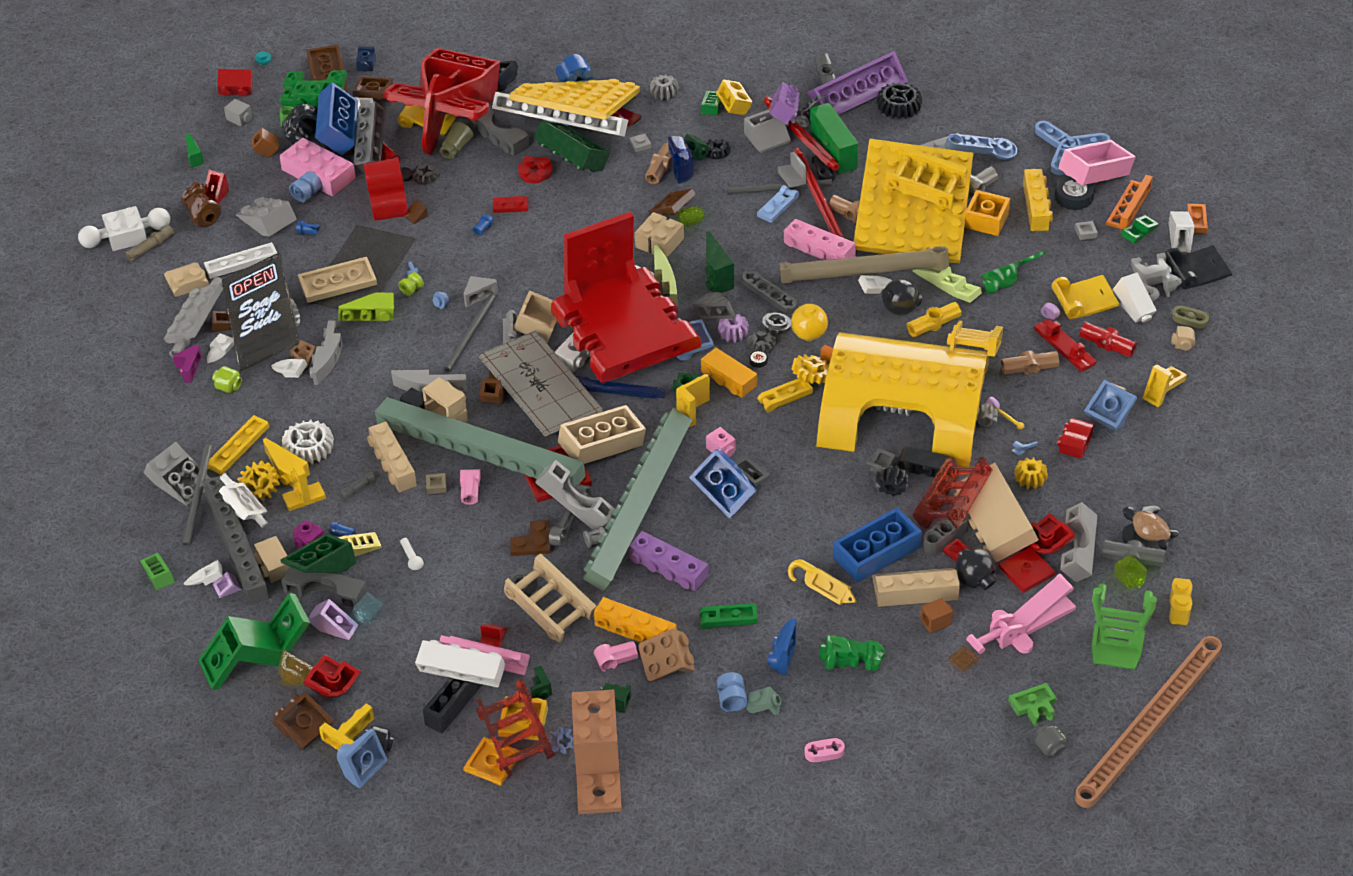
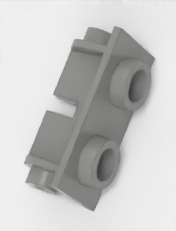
M509 310L506 318H503V345H508L521 339V332L514 330L517 321V314L514 310Z

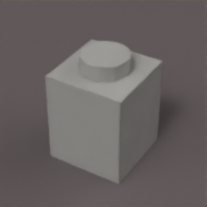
M234 99L224 107L226 120L241 127L245 123L250 122L252 118L250 105Z

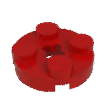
M526 156L518 166L519 176L527 183H541L545 179L548 180L553 173L552 164L547 157Z

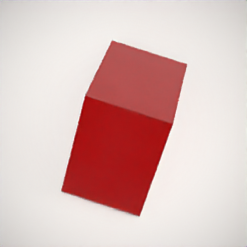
M213 170L208 171L205 195L209 200L216 201L219 204L229 192L226 174Z

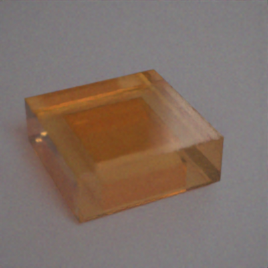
M962 646L949 656V661L965 672L979 661V657L966 646Z

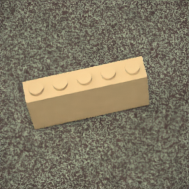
M996 463L954 484L957 491L954 493V496L959 504L963 502L964 505L961 508L970 515L971 519L968 521L973 530L978 529L979 532L975 533L981 544L985 542L986 545L983 548L992 555L995 562L1038 541L1031 524Z

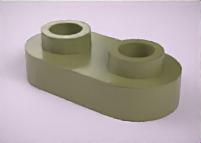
M1176 306L1172 312V319L1175 322L1193 328L1203 329L1207 327L1209 322L1207 313L1190 307Z

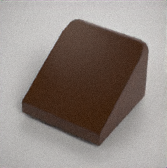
M418 200L413 202L408 209L409 214L405 215L413 224L428 217L427 208Z

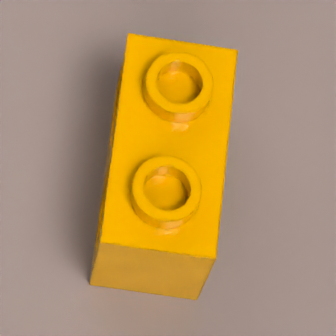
M729 80L721 82L716 94L728 113L747 114L752 100L740 82Z

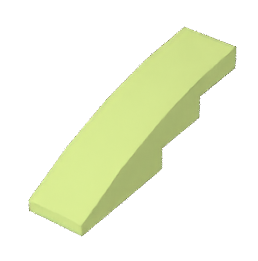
M654 245L655 278L658 282L662 281L663 294H670L671 300L678 306L676 280L672 268L659 246Z
M951 267L943 270H934L932 268L912 270L948 294L969 303L982 294L981 287L968 284L965 277L953 274Z

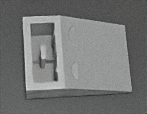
M264 197L256 199L252 205L244 206L240 209L239 213L235 214L262 236H271L297 220L289 201Z
M175 442L147 463L144 474L156 486L187 506L193 500L200 466ZM206 474L205 480L211 479V478Z

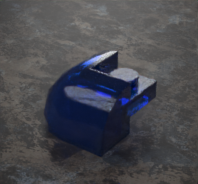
M679 136L668 137V151L673 160L674 176L678 184L690 180L694 174L692 152L684 138Z

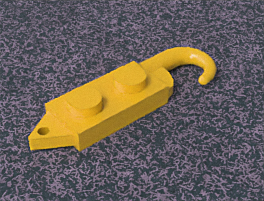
M801 559L794 560L789 565L788 576L792 581H796L793 570L795 567H801L806 570L805 584L839 605L857 602L849 585Z

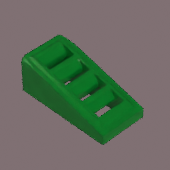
M706 91L701 104V114L718 115L721 100L716 91Z
M187 133L188 157L190 166L193 168L204 164V160L195 140L190 133Z

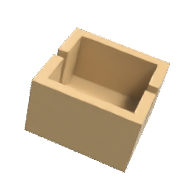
M653 212L635 232V247L648 253L652 247V254L654 255V245H658L667 258L684 239V224L672 219L667 220V217Z
M529 291L517 318L514 330L529 336L536 333L542 341L548 343L557 322L551 313V303L553 300Z
M438 377L422 389L425 410L464 423L468 421L466 396L462 391L455 389L448 381Z

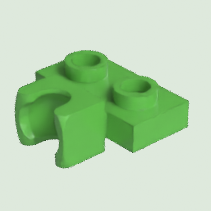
M1047 683L1009 695L1008 701L1017 716L1028 713V717L1034 726L1038 725L1039 715L1046 716L1049 721L1053 720L1054 709L1051 705L1056 703V697Z

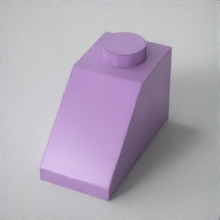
M330 599L317 604L308 617L310 623L320 632L350 640L358 627V624Z

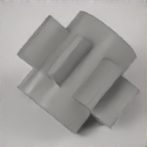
M988 403L980 405L977 415L979 424L983 427H989L993 422L997 423L998 409H994Z

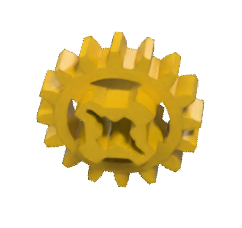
M804 354L803 357L798 355L797 358H794L791 370H793V374H798L797 378H803L805 382L820 384L821 382H826L830 364H826V360H820L821 357L813 355L808 357Z
M260 461L259 465L253 462L252 467L246 466V472H240L242 477L237 480L239 483H244L257 500L260 498L264 502L266 496L272 497L271 492H277L274 487L280 485L278 482L280 476L270 463L264 464L263 461Z

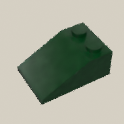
M707 231L705 268L707 281H705V285L708 291L724 293L734 289V262L711 232Z
M328 533L280 560L282 564L304 573L344 572L356 564L352 543Z

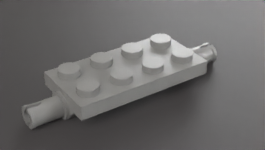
M213 278L210 285L199 289L195 288L189 293L188 299L183 303L182 309L176 315L173 324L168 328L167 334L164 337L166 343L175 344L169 352L172 358L175 354L188 347L191 343V338H195L223 290V280L221 278Z

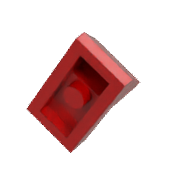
M490 623L481 625L479 643L500 647L508 627Z

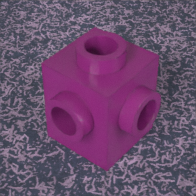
M307 519L293 530L294 544L299 549L324 535L323 529Z

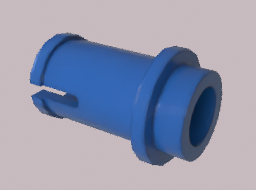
M488 214L482 215L480 221L472 228V231L481 236L488 227L493 225V218Z
M303 220L301 222L298 221L296 225V232H299V234L307 233L317 236V230L320 229L318 224L305 223Z
M337 521L336 523H331L329 533L333 536L342 537L355 535L356 530L355 528L341 525Z

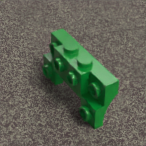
M332 70L326 80L303 81L305 77L303 71L288 72L282 83L285 90L279 101L283 107H295L301 104H311L318 107L319 93L332 82L344 90L348 74L345 70Z

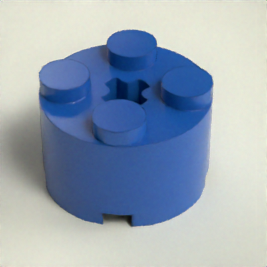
M578 54L565 57L562 60L563 63L561 65L558 64L556 67V75L560 82L594 79V73L587 60Z

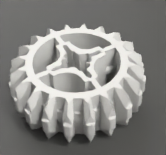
M311 419L309 422L303 420L300 424L296 422L295 426H289V430L285 431L284 436H282V447L306 462L310 461L313 465L314 460L320 463L321 457L326 459L327 454H331L334 438L329 427H326L325 423L320 424L319 421L312 422Z

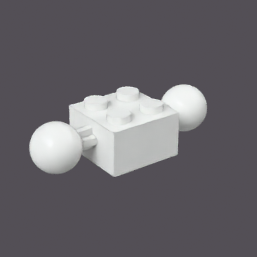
M136 206L102 215L105 228L98 230L94 226H85L79 231L78 240L82 246L94 248L100 243L101 239L108 237L113 251L138 245L147 239L145 227L151 226L155 230H162L169 225L170 215L163 208H154L149 212L148 217L140 218Z

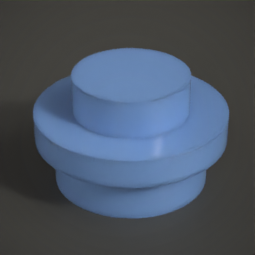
M440 291L436 292L433 297V304L441 310L445 309L449 305L447 294Z

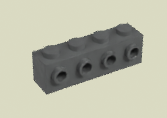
M377 102L359 106L353 162L354 167L362 173H365L364 163L381 161L386 109Z

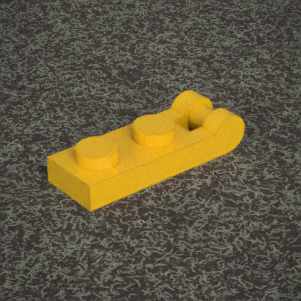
M798 378L762 392L757 399L761 404H764V409L767 412H771L777 407L812 394L813 388L808 381L805 382L803 378Z

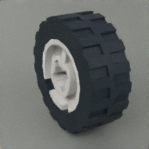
M1070 176L1063 177L1056 184L1055 200L1063 208L1082 210L1092 204L1095 191L1093 183L1080 185Z

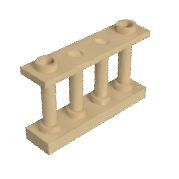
M539 554L535 557L534 570L518 583L514 584L509 578L505 580L504 592L509 599H513L531 616L552 640L561 643L564 637L563 630L580 616L586 617L588 620L593 618L594 610L597 606L542 554ZM537 577H543L548 583L531 597H528L521 591ZM557 590L562 597L544 611L535 604L550 591ZM566 603H570L576 608L574 612L558 624L549 617Z

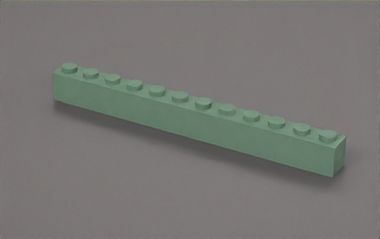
M387 397L375 410L377 424L387 422L390 429L398 433H403L538 479L543 469L555 459L570 471L569 479L573 488L579 485L585 477L583 461Z
M672 408L669 413L665 412L660 420L662 425H658L653 433L656 436L655 439L652 438L646 447L649 449L648 452L645 451L640 458L642 464H638L633 472L636 476L629 480L626 486L628 491H624L619 499L622 502L621 505L618 504L612 513L614 518H610L605 526L608 529L607 532H603L598 540L601 543L600 546L595 547L591 554L593 557L592 561L589 560L583 569L586 571L583 580L601 591H604L612 581L692 422L691 418L675 408Z

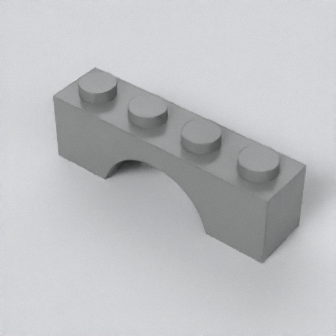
M556 459L543 469L535 483L593 531L599 529L600 526H604L610 520L615 508L602 497H587L576 491L570 483V471Z
M1083 502L1066 511L1065 524L1075 533L1076 538L1073 540L1074 549L1062 554L1060 567L1061 571L1076 582L1092 575L1097 514Z

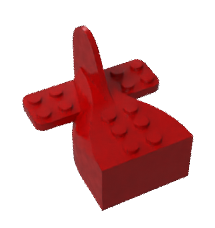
M436 48L422 60L419 86L394 83L385 89L384 98L388 99L389 102H402L406 106L424 107L422 149L424 154L432 155L437 146L446 114L451 113L455 117L464 116L468 117L469 120L476 121L489 111V103L493 102L495 92L498 89L500 61Z

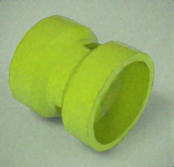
M412 272L408 275L407 279L404 278L399 281L398 285L404 294L411 296L415 290H419L424 286V282L419 274Z

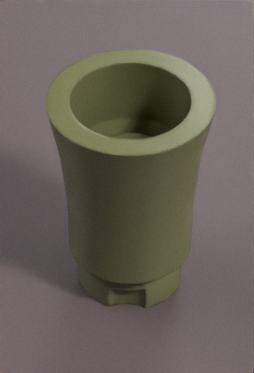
M453 123L448 136L440 148V153L443 157L454 159L461 149L473 138L472 130L464 123Z

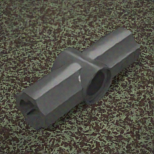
M819 52L814 56V61L819 75V82L823 85L836 78L829 55L825 52Z
M1105 540L1102 557L1121 560L1126 565L1132 564L1135 567H1138L1140 564L1163 567L1165 550L1144 547L1141 542L1136 540L1128 541L1126 544Z

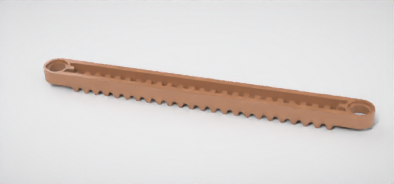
M1207 636L1200 641L1077 787L1075 801L1079 806L1090 808L1098 802L1116 779L1119 778L1121 773L1124 772L1126 767L1129 766L1130 762L1134 760L1135 756L1139 754L1140 750L1144 748L1149 739L1153 737L1158 728L1162 726L1176 707L1179 706L1180 702L1184 700L1198 680L1209 670L1221 653L1222 643L1218 638ZM1214 645L1216 649L1208 650L1205 646ZM1084 792L1090 793L1092 798L1084 799L1081 797V794Z

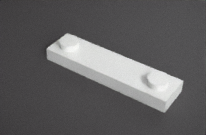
M271 242L204 262V266L211 279L271 261V256L273 260L278 259V254Z

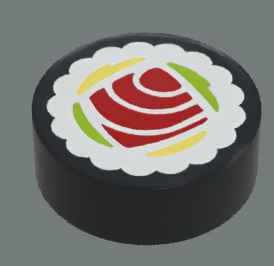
M754 351L749 356V363L756 368L764 367L768 363V355L763 351Z

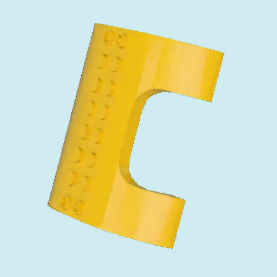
M839 332L826 377L816 447L854 452L858 437V423L861 415L869 407L886 406L916 410L929 415L934 424L932 452L952 457L956 461L955 466L969 468L982 388L989 364L988 352L956 347L951 351L948 346Z

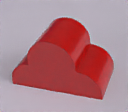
M399 158L364 163L374 221L404 217L409 214Z

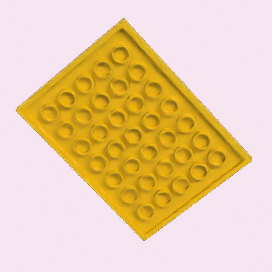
M869 139L854 236L855 250L893 254L923 251L928 247L944 246L948 248L949 263L960 264L973 153ZM901 145L968 168L965 182L963 184L956 182L951 192L954 195L951 209L885 186L887 171L895 173L900 164L898 162V154ZM907 165L901 176L911 180L917 168ZM923 170L918 182L928 185L933 174ZM940 176L934 188L944 191L949 179Z

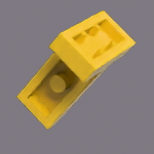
M1159 365L1153 366L1142 399L1159 407L1164 401L1166 392L1186 380L1187 374L1172 366L1168 369H1164Z
M300 461L293 462V471L290 473L293 482L296 483L293 485L294 490L282 494L288 510L292 511L326 499L320 483L316 482L308 485L306 473Z
M365 704L356 710L353 716L343 723L338 730L324 723L319 727L321 739L337 750L343 744L351 745L354 742L353 739L374 720L372 707Z

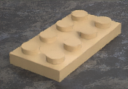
M367 257L298 274V280L307 303L377 285V279Z

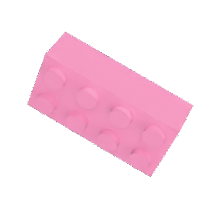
M305 138L300 139L280 155L283 171L298 179L308 171L315 173L322 182L321 191L332 197L356 178L353 163Z
M1112 140L1065 149L1058 168L1065 175L1075 179L1078 184L1087 185L1129 175L1135 156Z

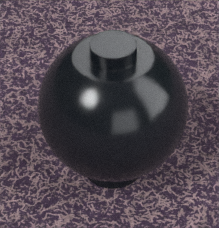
M895 279L884 288L882 299L885 307L891 313L906 315L921 304L922 295L911 281Z
M965 548L957 555L959 558L956 561L955 570L959 580L964 585L972 588L980 585L984 590H987L996 583L997 580L994 577L996 564L988 551L982 548Z

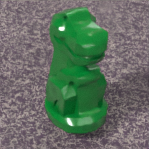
M829 635L825 637L824 644L819 646V660L824 661L826 670H833L835 666L845 668L848 665L857 667L861 660L865 661L866 670L876 672L879 670L881 661L885 657L883 646L874 640L858 642L837 635Z

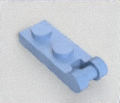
M783 185L780 191L757 212V217L772 223L799 197V191L790 190L788 186Z

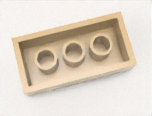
M624 405L561 424L558 443L570 458L583 461L586 464L643 446L646 428L628 406Z

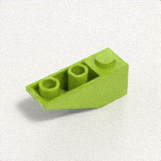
M373 293L340 305L338 307L339 321L394 320V293Z

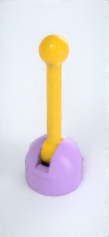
M994 397L988 398L985 402L991 404L994 409H998V413L1017 425L1018 429L1022 430L1024 428V423L1016 421L1000 409V404Z

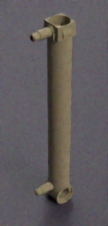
M936 246L933 248L928 247L923 251L791 264L785 261L780 263L781 284L792 283L793 281L926 268L943 270L949 267L948 248Z

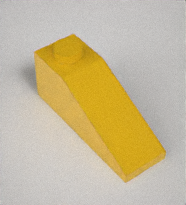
M263 439L265 452L284 485L293 487L296 484L293 482L290 473L293 471V462L300 461L306 477L310 475L308 462L271 440Z

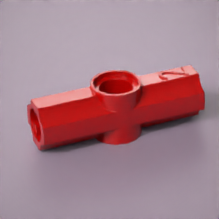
M1087 322L1082 325L1079 336L1097 343L1098 348L1106 349L1107 352L1113 350L1131 357L1137 348L1136 342L1121 337L1114 328L1110 327L1104 330Z

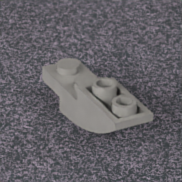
M328 321L327 328H324L323 332L325 341H322L321 346H316V352L312 354L313 367H310V378H313L314 385H318L332 371L342 350L341 333H337L335 321Z
M392 370L391 372L393 385L405 391L412 387L423 393L422 389L438 377L448 381L458 391H467L466 374L430 375L429 370Z

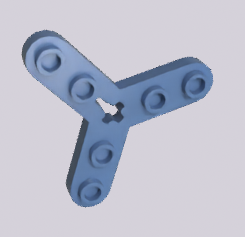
M1039 121L1035 125V133L1057 148L1051 162V172L1056 175H1064V172L1058 167L1065 149L1110 140V136L1105 133L1071 137L1048 121Z

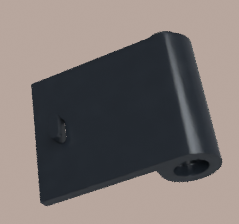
M1214 245L1182 255L1178 248H1171L1165 253L1167 265L1171 268L1173 275L1181 279L1180 286L1184 290L1232 276V272Z

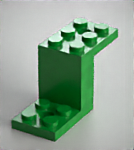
M288 593L269 622L231 616L226 618L198 659L211 689L217 690L222 686L238 661L272 666L281 665L310 623L296 594Z

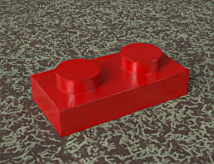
M528 196L493 197V213L528 211Z

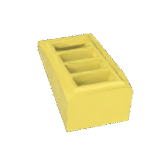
M375 532L338 537L352 543L355 556L382 548ZM369 539H372L374 543L370 544Z

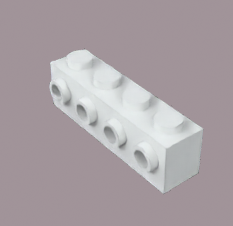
M430 640V642L422 641L415 662L421 672L493 687H499L505 668V662L498 653L489 652L487 654L475 648L463 649L456 644L443 645L436 640Z

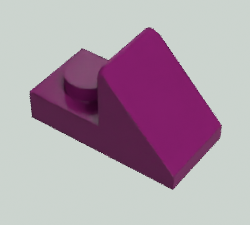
M194 345L173 356L175 368H181L180 374L183 376L184 382L192 383L202 358L199 345Z

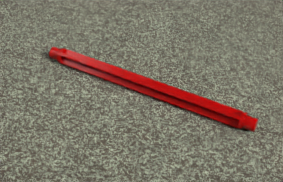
M767 96L763 102L770 109L772 98ZM789 120L786 126L825 165L836 171L839 168L837 161L796 121L792 123Z
M799 148L795 149L793 152L796 153L806 166V183L830 232L844 238L804 153Z

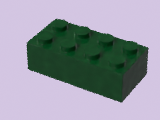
M541 120L534 137L535 140L539 141L540 146L552 149L551 152L553 154L563 156V160L576 164L575 167L582 171H585V169L591 172H595V170L603 171L610 155L609 151L563 123Z

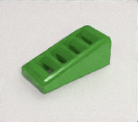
M159 553L140 561L156 590L175 582L171 571ZM158 561V563L148 567V565Z

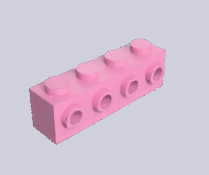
M795 219L784 230L785 244L819 259L832 260L856 257L855 242Z

